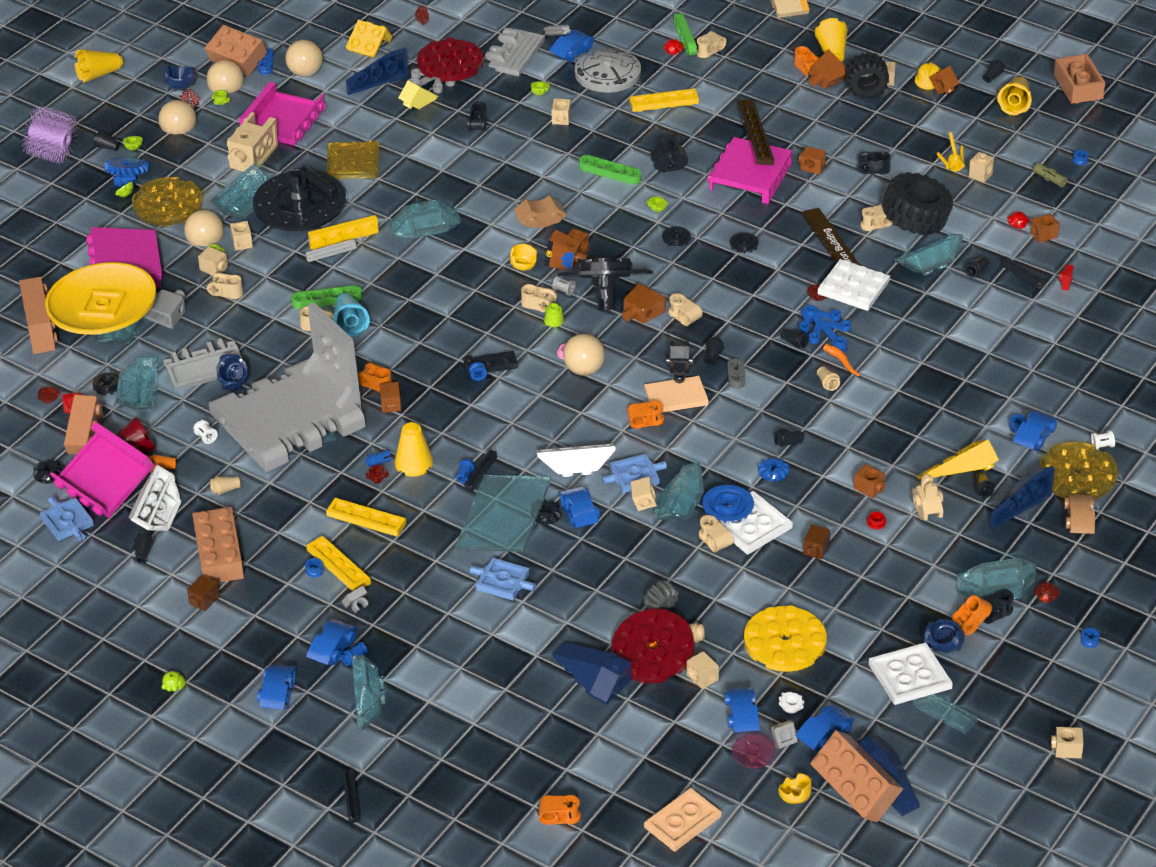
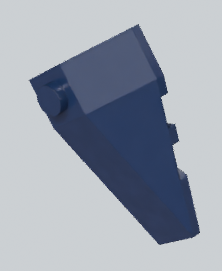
M402 48L389 52L346 79L347 95L408 77L407 49Z
M1049 466L1037 469L1022 477L991 512L990 528L994 529L1050 498L1055 468Z
M564 642L552 654L553 658L575 677V681L578 684H582L589 696L605 705L631 681V663L615 654Z
M869 735L857 741L903 788L891 804L901 816H904L919 808L920 804L898 754L884 740Z

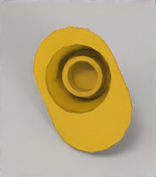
M932 62L921 65L915 77L916 85L926 90L935 89L929 76L938 72L941 68Z

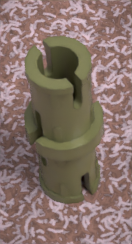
M1037 163L1034 166L1033 172L1044 177L1046 181H1051L1061 188L1066 185L1067 178L1056 173L1055 169H1049L1041 163Z

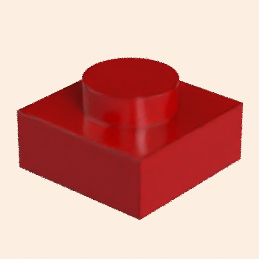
M1067 264L1065 271H1061L1059 282H1062V290L1069 291L1073 278V265Z
M82 393L63 394L62 400L65 413H71L74 395H82Z

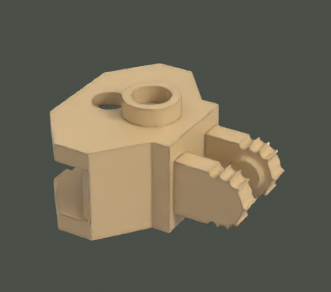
M927 474L922 477L921 485L913 488L912 495L915 508L921 520H928V515L934 514L937 518H942V491L938 490L933 476Z

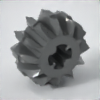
M666 580L658 581L655 586L652 585V588L647 590V594L644 596V604L647 609L670 611V608L675 606V602L678 600V592Z

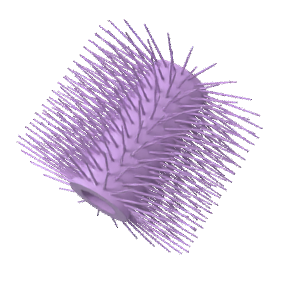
M49 108V111L40 113L41 118L37 116L39 121L36 118L35 120L33 119L32 123L30 122L29 129H25L29 130L28 136L35 142L32 146L28 145V147L33 149V146L37 145L36 150L38 149V151L32 153L33 156L40 152L44 155L38 156L39 158L42 156L46 157L47 155L49 156V152L52 153L53 151L52 156L46 158L47 160L57 159V156L60 157L61 152L63 154V150L65 152V149H68L72 137L76 136H72V131L68 127L71 122L66 124L64 120L66 117L69 121L70 118L67 117H70V115L57 117V120L54 119L53 121V113L51 114L52 117L47 119L48 114L54 112Z

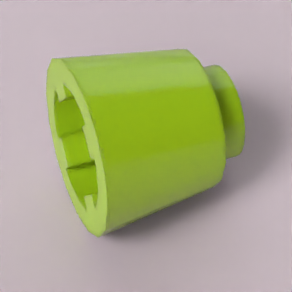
M551 303L545 309L544 323L547 326L558 327L564 323L562 308L557 303Z

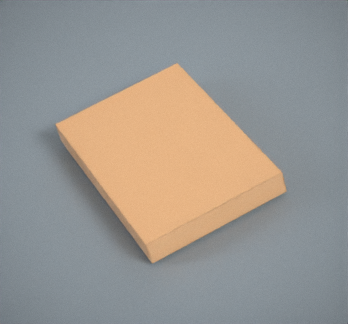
M699 376L685 378L684 383L680 384L675 383L674 380L644 384L648 401L657 400L662 402L664 406L662 412L708 405V398Z
M690 788L645 821L644 828L675 852L722 817V812Z

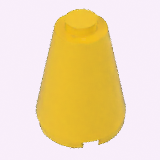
M836 18L825 19L820 22L818 27L816 26L814 31L815 37L824 53L830 49L842 62L845 56L847 25L844 21L842 23Z
M79 49L75 53V58H78V63H75L76 74L79 80H83V83L117 71L123 65V59L118 53Z
M1015 77L999 91L997 100L1005 113L1019 115L1029 109L1032 96L1028 81L1024 77Z
M413 422L407 423L402 427L394 461L396 470L405 472L406 476L423 475L429 467L432 468L433 457L421 426Z

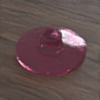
M750 734L739 738L734 743L732 754L734 759L744 767L761 768L772 762L775 757V747L768 738Z

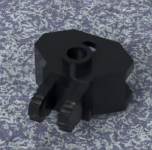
M672 134L670 142H667L666 136H661V143L650 153V159L654 162V168L663 173L681 170L688 164V156L684 147L678 145L676 134Z
M670 341V355L666 357V366H670V374H674L675 383H684L685 374H689V366H693V355H689V341H685V345H674V341Z

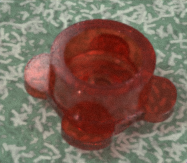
M380 465L370 467L369 473L365 474V478L372 480L374 484H380L384 478L389 476L388 472L384 471V468Z

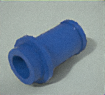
M135 175L113 176L114 185L119 188L121 185H126L131 181L133 184H136Z
M389 450L376 454L370 453L365 458L366 464L369 468H376L379 464L390 462L392 458L388 456L391 454Z
M464 459L459 463L460 469L456 475V480H459V483L464 484L469 478L470 473L474 470V463L470 459Z
M359 642L350 650L343 651L341 655L342 662L347 666L355 664V660L368 652L367 647L364 643Z

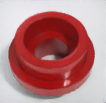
M872 512L867 518V525L872 529L878 530L886 526L887 520L881 512Z

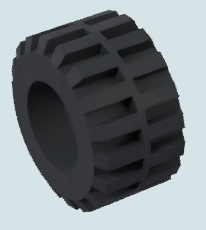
M867 52V54L860 53L859 56L855 55L853 60L850 59L848 61L849 64L846 65L845 75L851 93L854 92L855 96L860 95V98H871V96L876 97L878 93L884 92L883 89H886L889 83V74L886 62L881 56H878L876 53L872 55L871 52ZM873 73L869 77H861L864 74Z

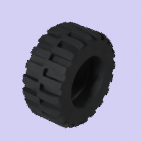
M911 172L901 173L892 178L882 201L884 214L889 221H893V224L901 227L902 230H908L914 234L920 233V235H925L926 233L930 235L942 230L953 207L952 195L945 188V185L940 184L936 179L929 178L927 175H920V173L912 174Z

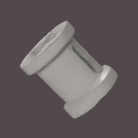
M557 276L554 278L553 290H560L568 296L573 294L576 288L574 280L569 281Z

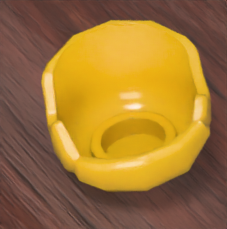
M527 244L513 246L510 254L511 265L517 270H531L537 261V251Z
M798 773L795 779L786 777L783 784L779 785V796L788 804L804 803L810 797L812 780L808 775Z

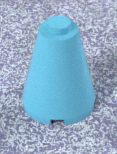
M348 293L337 297L333 321L350 337L358 336L359 333L363 330L365 331L369 326L370 317L368 311Z

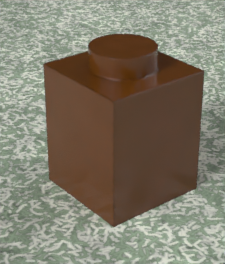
M811 525L804 539L803 555L823 559L830 544V529Z
M201 575L187 589L189 604L194 608L206 611L220 597L218 582Z

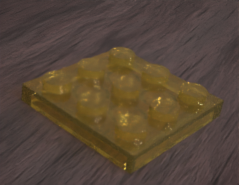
M379 141L328 143L326 174L335 179L379 178Z

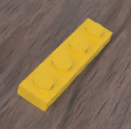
M694 88L629 97V102L633 112H641L644 110L699 104V98Z
M376 215L310 231L308 232L309 246L311 250L379 233L378 219Z
M335 498L326 510L328 517L397 537L406 525V518Z
M324 536L307 544V551L315 558L322 560L323 565L350 590L355 591L362 586L365 588L371 584L370 578Z

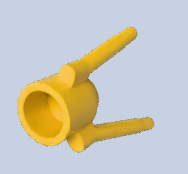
M949 132L953 154L949 156L948 162L939 152L937 156L945 164L946 169L950 168L956 172L965 167L963 145H961L959 156L956 151L953 134Z

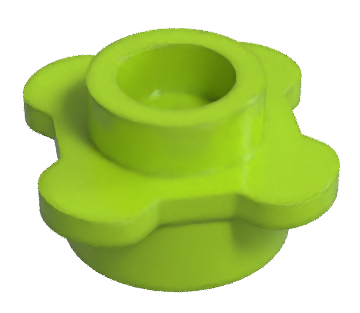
M217 90L212 95L216 105L230 102V98L227 97L228 93L225 90Z

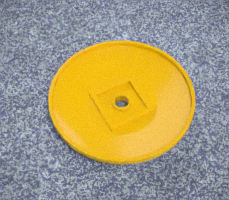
M117 262L98 263L74 270L58 280L48 292L45 306L50 320L66 331L78 334L108 333L125 328L141 319L155 302L156 286L152 277L139 267Z

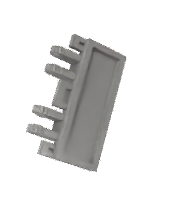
M504 28L502 34L498 36L499 41L504 43L502 47L491 46L490 50L485 54V58L491 61L489 67L496 68L498 72L520 76L544 43L545 35Z
M222 338L217 339L219 350L214 351L211 342H206L207 349L191 352V358L187 349H182L184 360L179 361L175 351L171 352V358L163 360L174 391L217 380L216 367L221 355L237 354L242 359L235 342H227L226 348Z

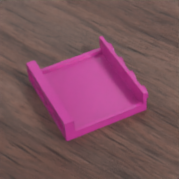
M269 82L239 118V124L241 125L251 112L255 113V124L263 126L270 117L276 118L278 142L295 146L303 138L306 131L310 129L314 121L318 119L321 112L325 110L324 94H321L314 101L276 92V83Z
M734 137L727 144L726 151L721 154L719 162L715 163L713 172H710L708 175L710 190L712 191L716 183L753 191L762 194V203L769 204L792 165V150L769 145L774 157V165H756L749 141Z
M91 227L90 234H87L86 239L88 256H90L89 265L107 262L130 264L146 271L152 277L156 288H160L162 271L155 230Z
M95 422L90 427L95 433L59 476L52 472L50 475L55 480L53 483L59 489L65 488L67 494L72 498L78 497L79 502L88 508L90 505L92 511L98 516L103 514L109 519L155 465L145 454Z

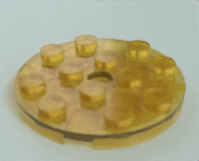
M164 177L143 184L136 194L134 193L132 197L133 211L140 220L153 225H162L163 227L185 223L192 213L201 209L203 202L200 188L192 181H180L178 177Z
M1067 442L1053 446L1047 454H1043L1040 459L1039 469L1049 466L1055 468L1052 493L1065 498L1068 497V494L1093 495L1094 500H1097L1107 495L1116 485L1118 476L1117 464L1110 454L1106 451L1103 453L1095 449L1096 446L1082 442Z

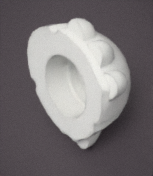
M787 692L782 693V697H779V706L787 713H796L804 707L801 695Z

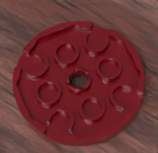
M447 38L441 41H432L422 48L417 56V66L419 71L428 78L437 77L440 78V81H459L477 74V70L483 67V53L475 43Z
M648 609L628 617L617 628L612 640V653L631 663V679L641 683H661L668 681L667 678L677 673L679 675L687 668V660L694 655L695 651L694 636L689 624L678 614L663 609ZM654 642L658 644V647L655 649L647 647Z

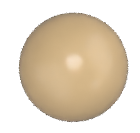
M298 40L287 49L285 61L288 69L293 74L300 77H309L320 69L323 56L320 48L314 42Z
M218 61L208 70L207 85L213 92L225 90L227 93H233L244 84V75L241 68L232 61Z
M173 100L161 108L158 120L164 132L183 134L195 127L197 117L190 104L182 100Z
M196 211L185 222V237L191 244L197 246L215 244L223 237V222L212 211Z
M578 334L566 343L563 359L570 371L577 375L587 376L601 368L605 359V350L600 340L595 336Z

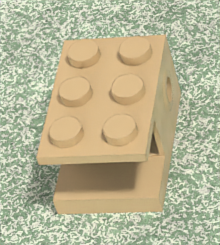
M251 112L244 119L243 123L237 127L234 134L227 140L230 168L253 175L256 174L278 146L276 118L270 117L263 126L255 124L254 112Z

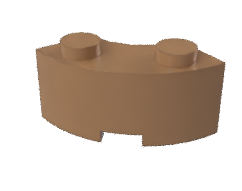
M550 195L539 201L525 199L514 210L519 222L532 228H542L559 223L567 216L562 204Z
M1068 494V497H1065L1064 509H1068L1065 528L1069 529V533L1095 534L1093 495Z

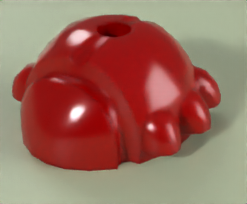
M677 39L668 40L663 47L671 55L678 54L684 48L683 44Z
M1021 211L1014 212L1007 217L1010 226L1018 229L1025 228L1027 222L1030 221Z

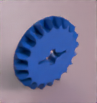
M121 157L106 161L104 170L110 174L120 176L140 175L149 170V163L140 158Z
M735 485L714 487L704 495L702 501L705 514L714 516L718 521L722 520L724 523L727 521L734 523L735 520L741 522L742 518L747 519L748 515L752 514V509H754L752 495L747 490Z

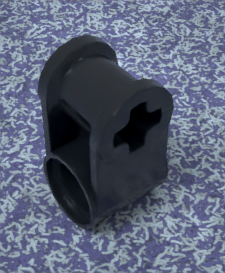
M476 102L471 106L467 130H481L485 132L487 107L483 102Z
M865 151L858 155L859 163L857 169L862 174L884 175L888 174L891 170V156L888 152Z
M1003 589L986 597H981L992 605L990 615L983 621L985 624L993 623L1012 614L1013 606L1011 603L1014 600V595L1011 591Z

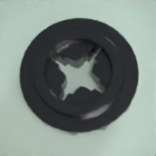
M670 227L663 232L662 238L663 242L667 243L668 246L682 247L683 244H688L689 240H691V234L683 227Z
M738 233L732 236L730 245L737 253H752V250H757L759 240L753 234Z
M115 373L101 374L92 383L93 390L97 394L102 393L104 396L106 394L112 395L113 392H119V389L123 387L122 378Z
M45 460L44 463H38L33 468V477L40 483L50 484L55 480L46 470L50 469V473L52 472L59 476L64 467L60 462H55L54 460L47 462Z
M546 500L544 502L537 501V504L532 506L531 517L539 524H553L562 517V509L560 504H555L553 500L550 502Z

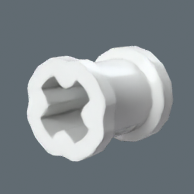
M206 420L198 421L193 427L194 433L201 436L205 444H211L218 436V432L211 428Z
M1112 430L1102 434L1092 433V447L1094 450L1106 446L1114 447L1115 437Z

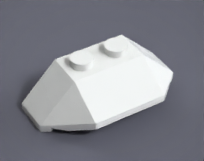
M612 443L536 450V454L556 473L562 474L563 477L574 476V473L580 472L581 475H591L593 471H598L615 451V445Z
M156 465L139 493L129 515L130 520L147 530H169L181 504L178 488L174 482L175 477L172 473Z

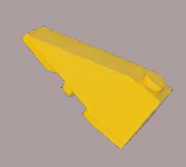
M988 439L977 440L957 451L956 455L944 459L943 464H936L917 475L918 480L922 479L927 474L939 477L980 469L986 471L994 467V463L999 459Z

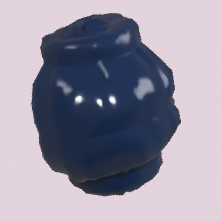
M166 66L163 73L164 83L168 84L175 91H185L190 85L195 84V68Z
M237 354L221 355L216 371L217 380L221 383L222 389H240L249 377L247 363Z
M939 619L928 623L923 641L937 652L950 653L954 650L960 651L965 640V632L958 623Z

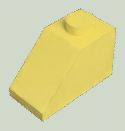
M407 81L399 99L403 100V105L410 109L412 107L421 109L436 100L438 96L411 81Z

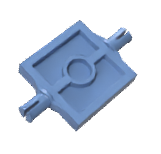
M646 454L611 462L610 470L612 475L602 476V482L604 485L615 482L619 485L622 493L631 492V481L650 477L653 486L658 485L659 477L656 471L667 469L665 461L654 464Z
M55 496L50 497L48 502L52 507L41 512L40 517L54 537L60 541L75 535L78 541L84 540L85 535L82 531L94 526L92 518L78 500L73 498L65 502H58Z
M492 558L484 568L474 565L470 568V573L480 576L476 583V590L514 600L521 589L533 592L536 588V583L525 581L529 576V568Z

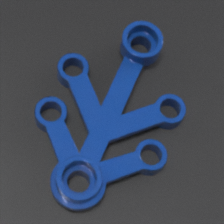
M813 305L802 308L801 315L804 320L799 323V331L808 333L810 331V323L815 322L813 332L809 333L810 343H819L822 330L831 339L832 346L839 348L843 352L847 350L846 339L842 336H837L831 329H838L843 332L851 330V322L849 320L837 322L841 320L840 310L824 312L819 311ZM821 318L831 319L832 321L822 320Z

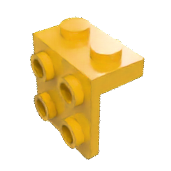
M358 20L346 48L348 51L373 58L382 40L390 42L392 35L384 26H377L370 22Z

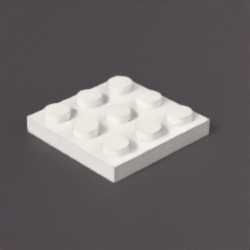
M840 259L819 286L818 294L868 311L889 283L890 276Z
M754 491L750 492L754 500V509H752V514H749L747 519L742 518L741 522L735 520L734 523L719 521L731 532L733 543L747 555L790 530L793 525L792 521Z
M927 643L869 658L870 668L894 705L952 689V681Z

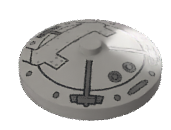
M598 49L581 56L575 64L576 80L583 87L597 92L610 93L628 89L636 84L641 76L639 60L634 55L619 49Z

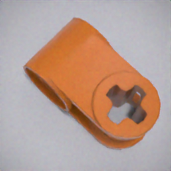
M800 46L795 49L794 65L805 76H808L811 68L819 58L809 48Z
M367 363L364 370L357 373L358 383L361 386L380 392L379 384L392 382L390 370L373 363Z
M654 400L631 404L627 408L630 426L639 429L663 424V403Z
M970 596L953 614L952 621L959 624L966 636L970 635L990 615L992 605L987 600L978 596Z
M547 795L542 797L539 802V821L546 825L575 824L581 819V813L578 810L580 806L579 799L574 795Z

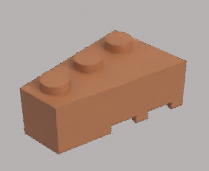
M74 395L64 441L67 454L77 455L95 434L90 427L95 422L101 425L104 413L102 411V404L99 403L97 396Z

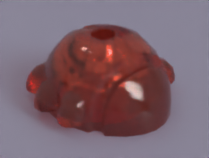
M419 6L415 12L416 20L422 25L429 21L428 10L425 6Z
M190 89L183 91V95H179L181 100L190 104L193 109H195V105H199L200 97Z
M812 285L807 289L809 297L815 301L827 299L826 296L818 294L820 285Z
M42 387L38 391L37 398L43 403H52L59 397V390L55 389V387Z
M1049 582L1040 583L1034 592L1039 601L1043 603L1057 600L1060 595L1059 588Z

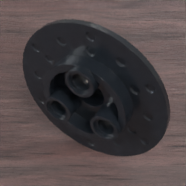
M294 168V171L276 175L265 181L255 192L253 208L256 216L270 227L285 231H305L331 222L342 212L346 203L345 190L342 184L334 177L326 173L314 171L337 187V193L330 196L307 180L303 169Z
M595 258L581 260V263H578V271L557 273V277L593 278V286L597 290L598 310H614L615 289L618 285V277L654 274V270H633L630 258Z

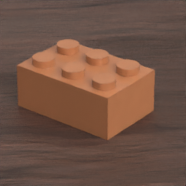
M225 25L219 29L205 47L210 61L214 63L221 60L232 61L247 76L252 73L257 63L267 54L261 39Z
M1088 54L1057 58L1055 60L1054 76L1071 104L1103 99L1105 81Z

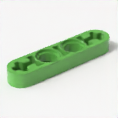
M683 13L674 14V25L687 56L696 55V43Z
M584 155L579 158V168L583 171L628 184H638L641 182V171L637 168L590 155Z
M352 285L296 292L291 296V302L295 309H301L313 302L318 307L331 306L336 304L337 297L332 296L344 293L352 295L359 302L362 299V290L359 286Z

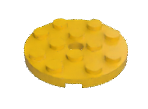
M792 605L768 607L760 611L749 620L744 631V646L749 656L755 662L758 660L765 664L766 668L776 671L787 672L807 668L813 665L819 656L824 654L827 635L821 621L810 612ZM783 635H785V637H788L790 639L783 640L782 637Z

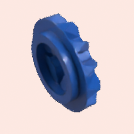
M768 457L767 460H762L761 464H758V473L765 480L780 481L787 477L789 466L785 463L784 459L778 460L777 457L775 459Z

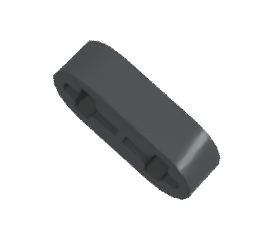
M740 359L729 360L727 364L728 384L731 388L740 389L745 386L744 362Z

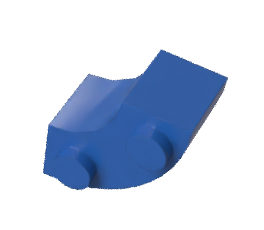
M571 30L566 36H560L549 51L572 63L579 54L588 53L595 38L582 31Z
M1037 410L1031 411L1028 414L1027 421H1023L1019 426L1013 442L1038 452L1043 447L1045 439L1055 432L1058 424L1056 422L1057 418Z
M582 486L558 492L562 509L567 514L572 529L599 522V509L597 506L594 507L588 488L585 489Z
M332 619L323 625L324 631L321 635L316 634L306 656L327 665H336L341 658L342 652L351 646V643L356 638L355 631L357 626Z
M271 664L269 668H265L262 690H258L257 702H260L259 707L283 710L289 708L291 693L295 687L297 666Z
M753 686L727 688V693H724V703L728 705L730 715L727 716L728 727L732 728L733 732L760 730Z
M829 705L822 708L821 714L817 717L811 716L795 736L813 750L820 751L836 730L847 734L851 730L855 718L838 705Z

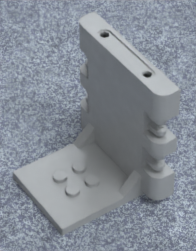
M314 302L307 305L314 351L310 359L286 368L285 374L280 376V381L276 379L269 381L267 378H263L252 383V389L247 390L248 395L246 396L243 393L236 396L232 392L209 402L210 414L265 472L289 462L287 452L293 451V445H296L298 448L304 446L309 452L322 447L321 437L326 436V430L332 433L337 430L344 437L366 427L361 408L353 339Z

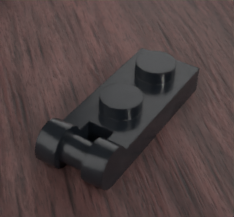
M514 351L477 357L467 355L463 358L468 375H470L469 367L475 362L483 363L487 373L518 368Z

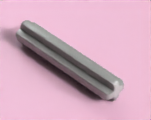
M568 25L544 28L546 36L566 35L571 32Z
M354 239L308 251L305 253L308 262L355 250L357 244Z

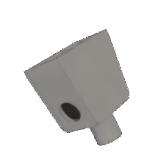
M161 290L156 294L155 302L152 308L144 315V318L173 329L185 313L184 292L176 290L172 293Z

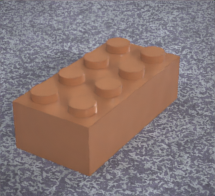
M41 277L19 280L33 354L55 350L54 343L58 341L55 324L50 320L45 306L47 297L45 294H48L46 283L42 284Z
M232 507L192 513L202 575L218 583L244 579Z
M837 730L810 763L867 820L878 822L903 790L850 735Z

